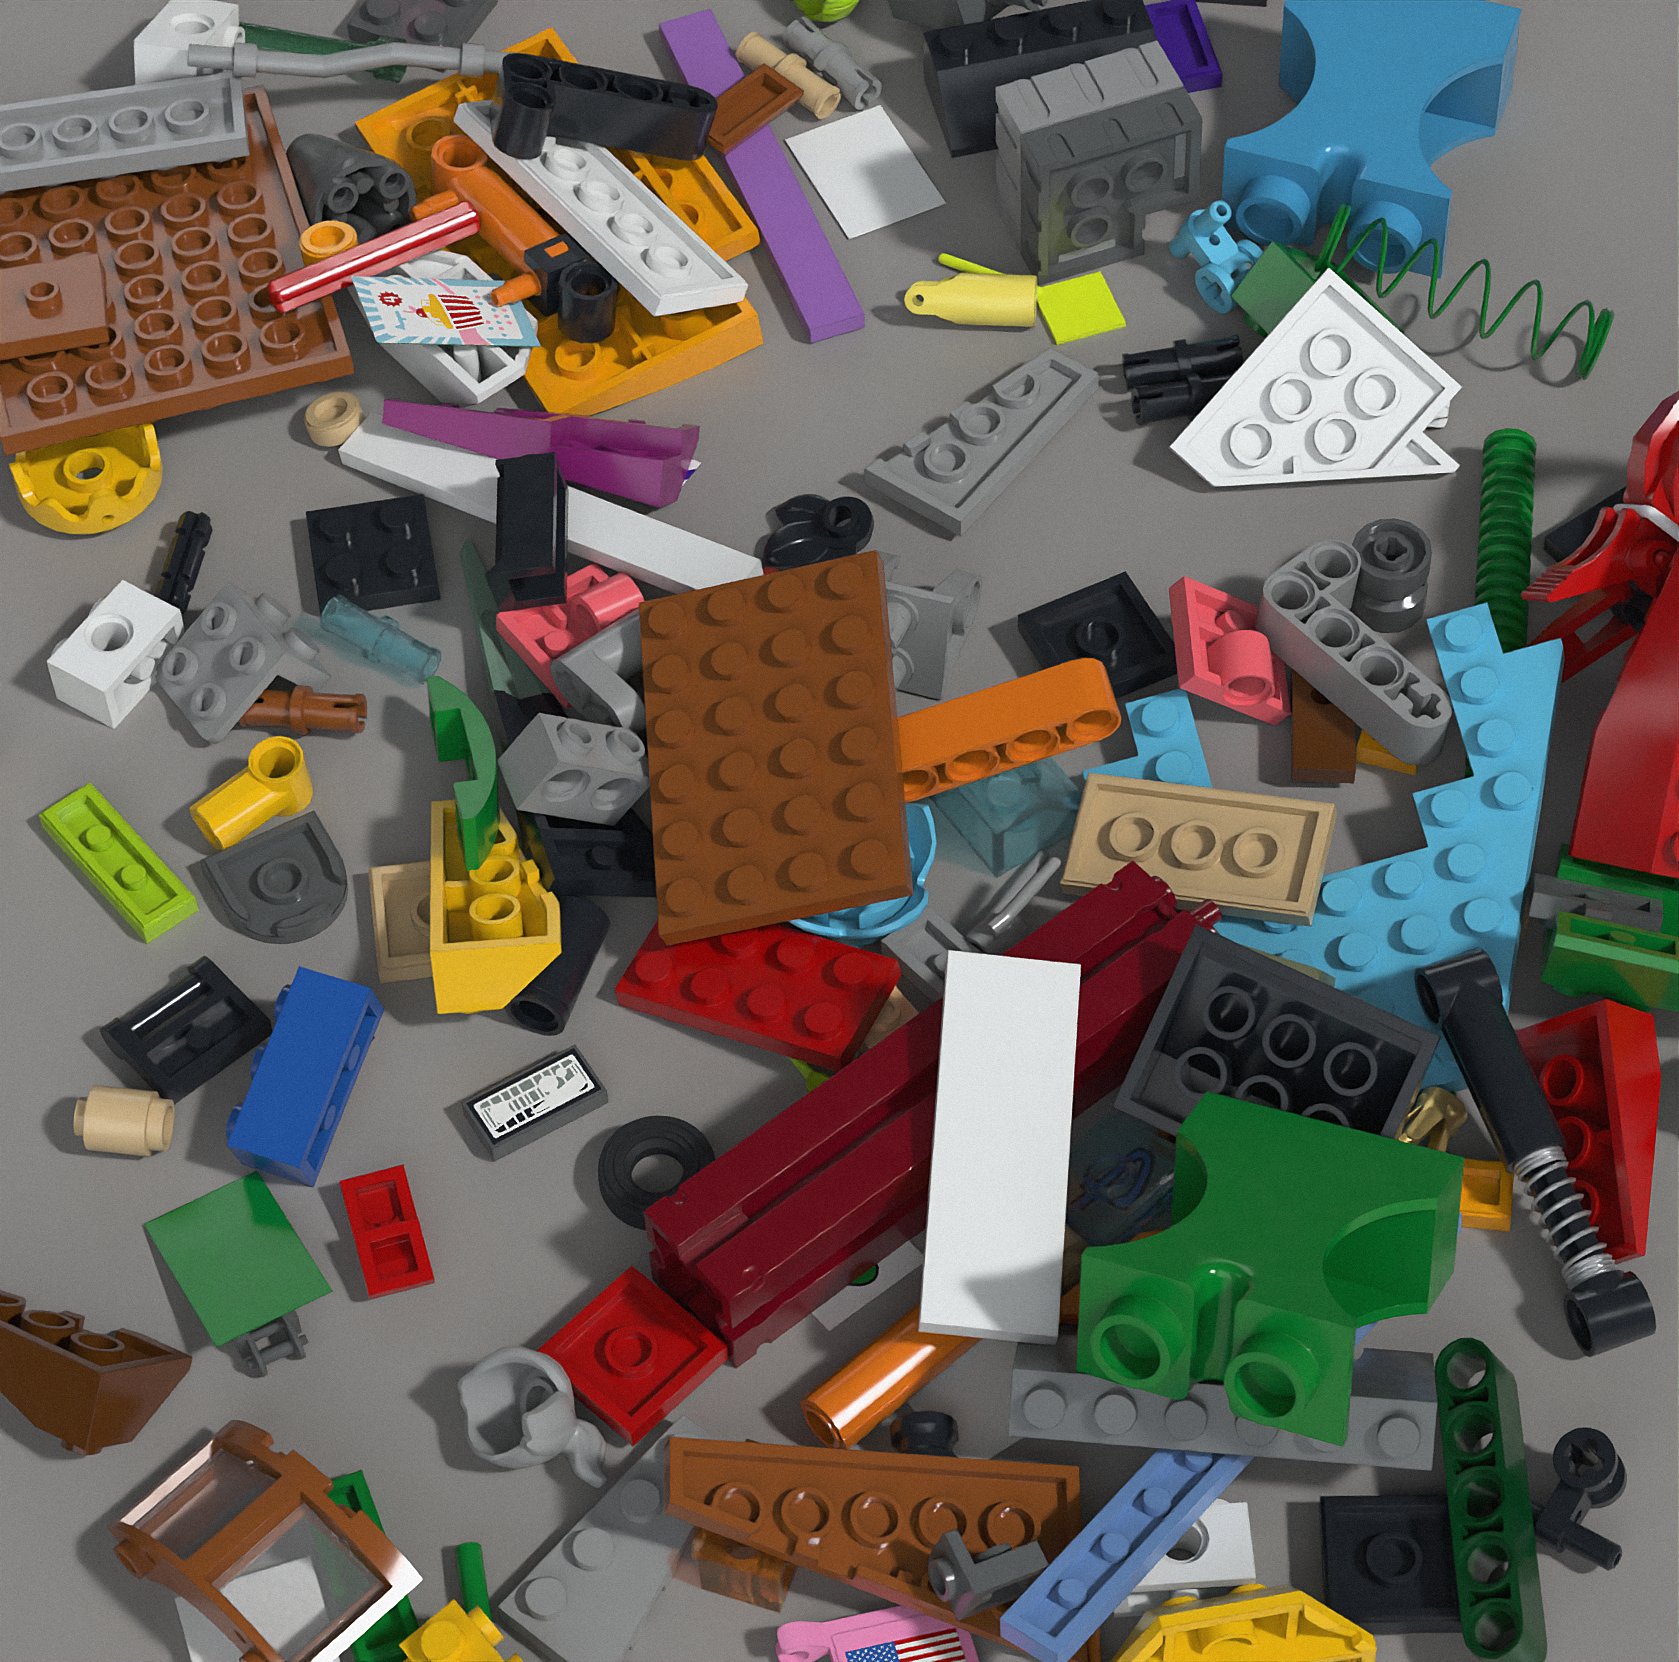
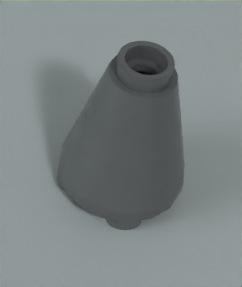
M320 134L301 135L289 145L286 156L309 227L323 221L344 222L355 229L358 244H361L412 222L409 211L411 207L416 205L417 196L412 178L396 161Z

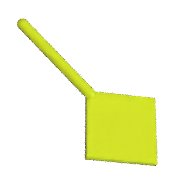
M942 253L938 257L939 263L965 273L1003 274L946 253ZM1101 271L1043 287L1037 285V306L1056 345L1126 327V322Z

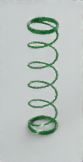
M1345 202L1340 204L1314 267L1315 273L1320 271L1322 275L1326 269L1330 268L1331 258L1352 209L1350 204L1347 206ZM1383 217L1373 221L1366 228L1333 271L1335 274H1338L1370 232L1381 223L1383 227L1382 243L1376 279V292L1378 298H1384L1393 291L1419 255L1432 243L1434 245V261L1427 310L1429 318L1434 319L1446 309L1472 273L1481 264H1484L1486 277L1479 323L1481 339L1489 338L1521 296L1532 285H1536L1537 306L1530 350L1533 360H1537L1545 354L1575 313L1586 305L1589 308L1587 341L1576 370L1577 378L1582 377L1583 380L1589 377L1596 364L1615 315L1613 310L1608 311L1606 307L1602 309L1595 322L1592 302L1587 299L1578 303L1566 315L1536 354L1543 304V290L1540 281L1535 279L1526 283L1517 292L1491 328L1484 333L1491 286V268L1489 261L1485 258L1474 263L1468 269L1442 305L1433 313L1440 254L1439 245L1435 238L1425 241L1415 251L1393 282L1382 293V278L1388 241L1387 222Z

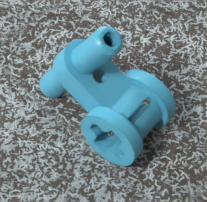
M1218 200L1205 210L1200 209L1193 212L1182 222L1180 232L1169 243V250L1177 258H1185L1190 253L1201 266L1195 274V283L1201 297L1213 310L1226 314L1238 306V303L1231 295L1264 252L1250 240L1242 239L1237 243L1234 242L1223 226L1231 217V208L1226 202ZM1246 263H1251V267L1248 268ZM1233 274L1237 276L1234 279L1231 277ZM1219 285L1222 290H1217V286Z

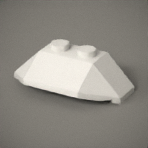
M436 250L373 276L493 280L467 256L443 250ZM352 285L347 287L353 300L355 301L360 312L362 313L367 324L369 325L368 319L360 302L355 286ZM525 309L534 332L537 334V319ZM379 343L441 403L459 404V407L479 404L526 373L533 348Z

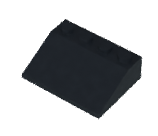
M1196 924L1113 1107L1177 1137L1178 1128L1205 1093L1211 1092L1399 1140L1441 1036Z

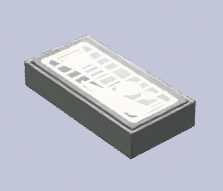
M575 1044L461 1102L463 1115L494 1162L609 1103L606 1088Z

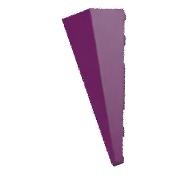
M396 398L384 400L382 424L497 459L555 452L564 479L658 508L677 502L699 440L700 426L682 424L678 428L646 425L645 420L629 419L628 422L592 418L587 417V415L498 407L494 412L463 409L459 407V404L442 403V406L402 401Z

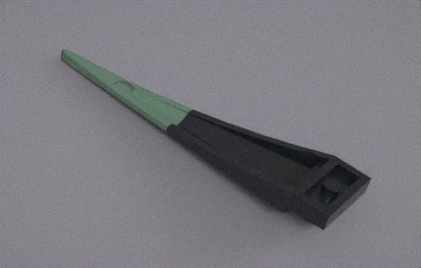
M466 540L459 554L502 751L504 753L538 713L568 718V716L551 691L496 631V614L500 613L485 576L487 571L474 545L469 540ZM515 807L524 852L534 858L535 864L539 869L541 882L547 893L552 891L554 895L657 898L653 835L632 807L614 826L521 811Z

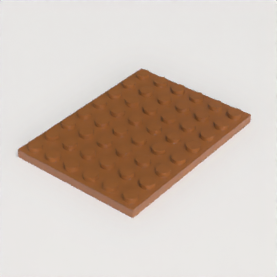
M263 84L244 89L249 156L236 157L224 162L209 161L181 165L169 170L154 169L127 173L107 179L93 178L66 182L54 187L39 186L11 190L0 194V269L99 253L103 268L110 342L0 361V439L5 456L23 451H35L45 446L83 437H94L104 432L142 423H153L163 418L197 410H208L219 405L252 397L268 396L278 391L312 383L327 382L333 378L355 373L351 353L332 294L287 313H278L268 297L267 285L271 280L305 267L301 256L299 239L303 232L309 228V224Z

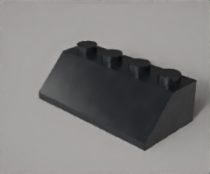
M1087 0L924 32V82L951 158L999 149L996 144V114L998 113L996 87L1020 79L1029 80L1032 76L1076 63L1084 64L1085 61L1127 48H1139V45L1156 41L1154 27L1143 0Z

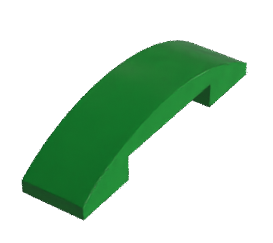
M440 676L426 677L430 729L438 761L446 762L464 759L469 781L453 783L456 828L466 871L477 870L487 859L495 843L500 822L497 757L494 739L483 715L462 691Z

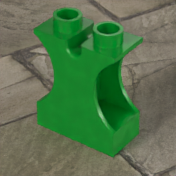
M1206 1092L1177 1130L1171 1227L1136 1241L1109 1246L1087 1247L1082 1253L1076 1372L1089 1374L1128 1388L1143 1390L1175 1400L1184 1399L1198 1382L1212 1379L1223 1380L1225 1391L1229 1398V1408L1237 1417L1263 1426L1274 1427L1342 1447L1347 1440L1356 1329L1393 1317L1427 1314L1454 1272L1465 1157Z

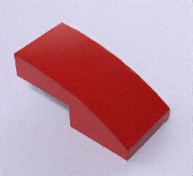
M404 1164L339 1181L370 1300L435 1283Z

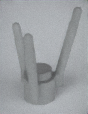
M1041 850L1037 852L986 917L965 938L981 953L1000 956L1027 937L1030 932L1017 915L1060 867L1061 862L1059 858L1052 857L1047 861L1048 854L1046 851Z

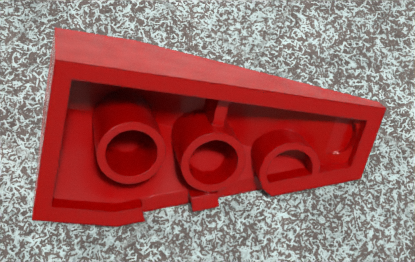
M1604 999L1515 1032L1568 1143L1564 1151L1566 1161L1569 1162L1567 1168H1565L1568 1178H1576L1575 1184L1572 1185L1576 1194L1581 1193L1584 1195L1580 1201L1583 1210L1592 1211L1588 1221L1591 1227H1599L1595 1236L1599 1243L1607 1244L1603 1253L1612 1255L1616 1265L1645 1256L1661 1070L1654 1016Z

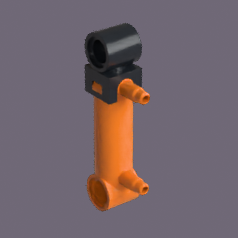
M453 134L436 141L431 150L430 197L422 200L420 204L411 207L409 211L411 220L414 222L462 201L470 202L480 218V230L477 233L520 275L492 290L491 299L496 306L501 307L508 303L514 304L527 298L545 317L558 312V328L564 336L572 341L596 343L611 336L615 329L618 281L599 262H595V258L568 232L560 235L488 164V154L468 135Z

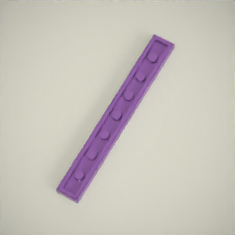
M711 9L659 23L660 38L683 84L701 88L715 98H718L745 78ZM769 124L728 155L723 156L716 151L748 217L758 229L760 241L810 343L864 328V312Z

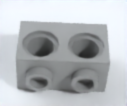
M538 713L497 760L515 807L521 811L614 826L650 786L648 758L636 730Z

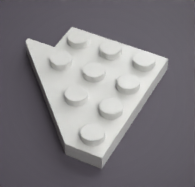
M1328 268L1168 448L1211 487L1454 473L1460 465L1426 436L1423 431L1462 387Z

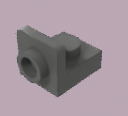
M956 1529L943 1533L928 1557V1575L933 1590L940 1600L949 1602L958 1621L1021 1597L1049 1567L1037 1541L1016 1549H1012L1010 1543H1002L985 1550L972 1560Z

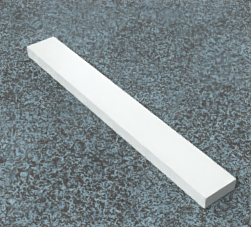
M373 411L338 449L342 464L415 493L424 494L428 498L496 524L497 477H500L495 465V461L498 460L496 458L382 424L383 415ZM567 486L569 489V553L675 594L764 574L761 560Z

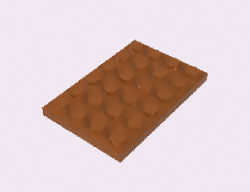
M877 550L639 602L659 936L666 945L913 896L884 562Z

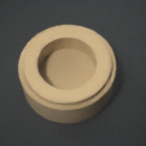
M331 392L317 398L309 405L303 416V421L311 440L317 445L325 447L344 444L366 419L357 397L347 392Z

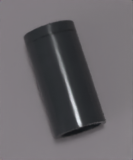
M562 895L556 897L560 905L562 953L504 1007L512 1021L530 1032L545 1036H554L563 1032L610 928V920L601 908L577 896Z

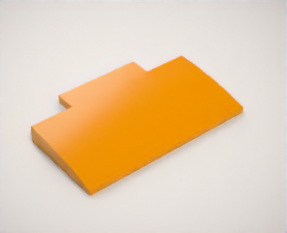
M553 27L501 51L531 54L578 64ZM459 72L355 122L357 132L371 152L396 161L412 178L417 196L416 205L430 197L431 150L435 142L453 134L467 135L453 121L458 104L492 100L499 74L483 73L482 78L459 76ZM604 146L725 262L761 244L758 229L704 155L698 160L685 161ZM488 155V164L560 235L567 233L554 218ZM478 233L438 249L465 255L486 274L496 273L504 281L520 276ZM618 282L615 329L611 336L596 343H579L568 339L558 328V312L545 317L527 298L521 300L524 308L537 319L538 330L536 336L541 347L532 348L526 373L521 377L544 412L590 416L668 388L764 344L758 314L745 296L742 302L653 316Z

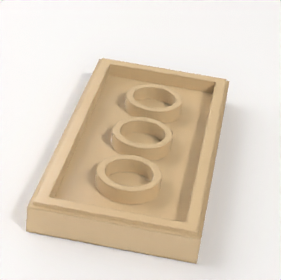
M1088 772L1059 884L1064 894L1084 896L1100 883L1108 884L1111 882L1114 873L1131 861H1134L1151 877L1158 876L1169 885L1177 901L1175 909L1191 910L1205 899H1210L1217 905L1222 915L1311 927L1336 822V807L1334 803Z

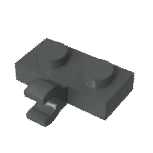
M1535 873L1530 895L1529 916L1540 918L1539 922L1544 927L1553 930L1557 912L1560 910L1660 933L1663 922V900Z

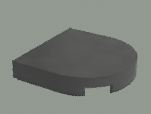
M314 810L200 860L203 873L232 924L246 936L264 943L290 944L318 935L338 918L347 901L348 879L343 859Z

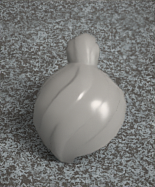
M522 1346L504 1347L486 1356L474 1369L459 1380L457 1388L460 1392V1404L465 1413V1435L467 1443L475 1455L501 1467L523 1469L546 1463L559 1453H563L573 1472L582 1480L596 1488L601 1487L606 1482L607 1478L603 1475L602 1471L607 1446L604 1438L594 1424L576 1418L571 1381L562 1366L549 1355Z

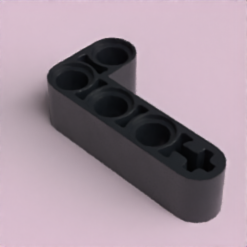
M512 53L503 58L489 109L492 142L499 151L518 159H534L540 156L546 135L667 158L693 161L703 156L718 102L709 92L691 85L531 54Z

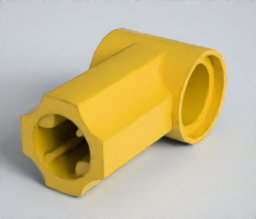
M283 736L268 737L260 741L251 750L247 767L189 807L193 821L197 824L205 839L217 851L235 845L272 817L295 815L303 811L310 804L313 797V784L303 750L291 738Z

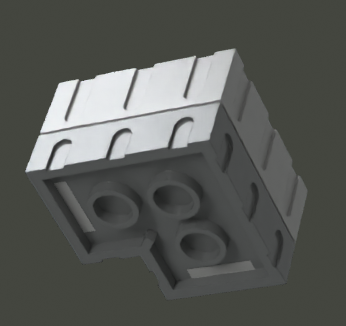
M1158 40L1139 45V48H1127L1085 61L1084 64L1076 63L1032 76L1029 80L1020 79L996 87V103L998 105V113L996 114V144L999 147V154H996V183L999 187V193L996 194V209L1019 252H1021L1031 274L1037 275L1038 286L1144 255L1145 241L1142 237V230L1145 229V215L1164 210L1165 207L1178 203L1182 205L1199 199L1203 118L1187 90L1183 87V83Z

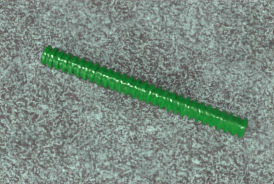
M1511 428L1500 429L1490 433L1483 443L1480 526L1478 530L1479 541L1477 546L1478 556L1474 606L1487 602L1503 654L1526 648L1529 600H1524L1521 597V593L1526 591V587L1530 585L1529 572L1531 568L1530 557L1533 532L1531 528L1533 525L1535 456L1537 444L1530 434ZM1466 755L1464 779L1473 777Z

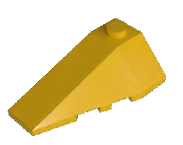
M454 800L431 801L430 958L437 1013L460 1012L474 1014L484 1010L503 1009L562 953L559 902L552 891L547 893L540 881L539 869L532 859L527 860L519 847L518 835L501 808L498 833L488 857L479 869L466 871L457 836Z

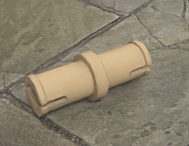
M756 31L749 33L740 42L735 57L738 58L737 62L745 65L752 71L765 63L804 90V95L798 100V103L814 113L815 117L823 120L836 109L841 99V93H839L841 90L809 70L805 59L794 53L786 54Z

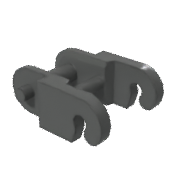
M295 1310L279 1317L280 1320L232 1340L242 1360L251 1356V1359L246 1361L250 1370L257 1367L260 1375L264 1377L268 1375L267 1364L293 1352L300 1359L306 1357L303 1346L309 1342L305 1334L299 1337L297 1335L302 1333ZM282 1329L284 1330L288 1340L264 1351H259L255 1344L256 1341Z

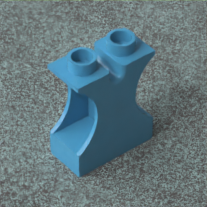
M1286 0L1283 10L1279 87L1293 99L1297 106L1282 119L1268 127L1250 134L1227 139L1224 146L1221 201L1226 202L1230 206L1232 213L1230 219L1223 226L1242 231L1253 241L1265 246H1269L1272 241L1286 246L1291 244L1310 246L1313 244L1320 227L1333 223L1340 204L1345 202L1346 206L1350 204L1352 208L1345 224L1349 228L1346 241L1348 252L1373 221L1383 217L1388 227V241L1383 273L1393 274L1400 272L1415 251L1425 241L1435 238L1440 250L1437 278L1441 279L1445 263L1452 190L1441 182L1430 166L1454 148L1478 139L1495 136L1512 91L1522 9L1484 0ZM1381 223L1370 232L1352 256L1360 265L1375 272H1378L1383 227ZM1432 243L1409 268V272L1432 276L1434 245Z

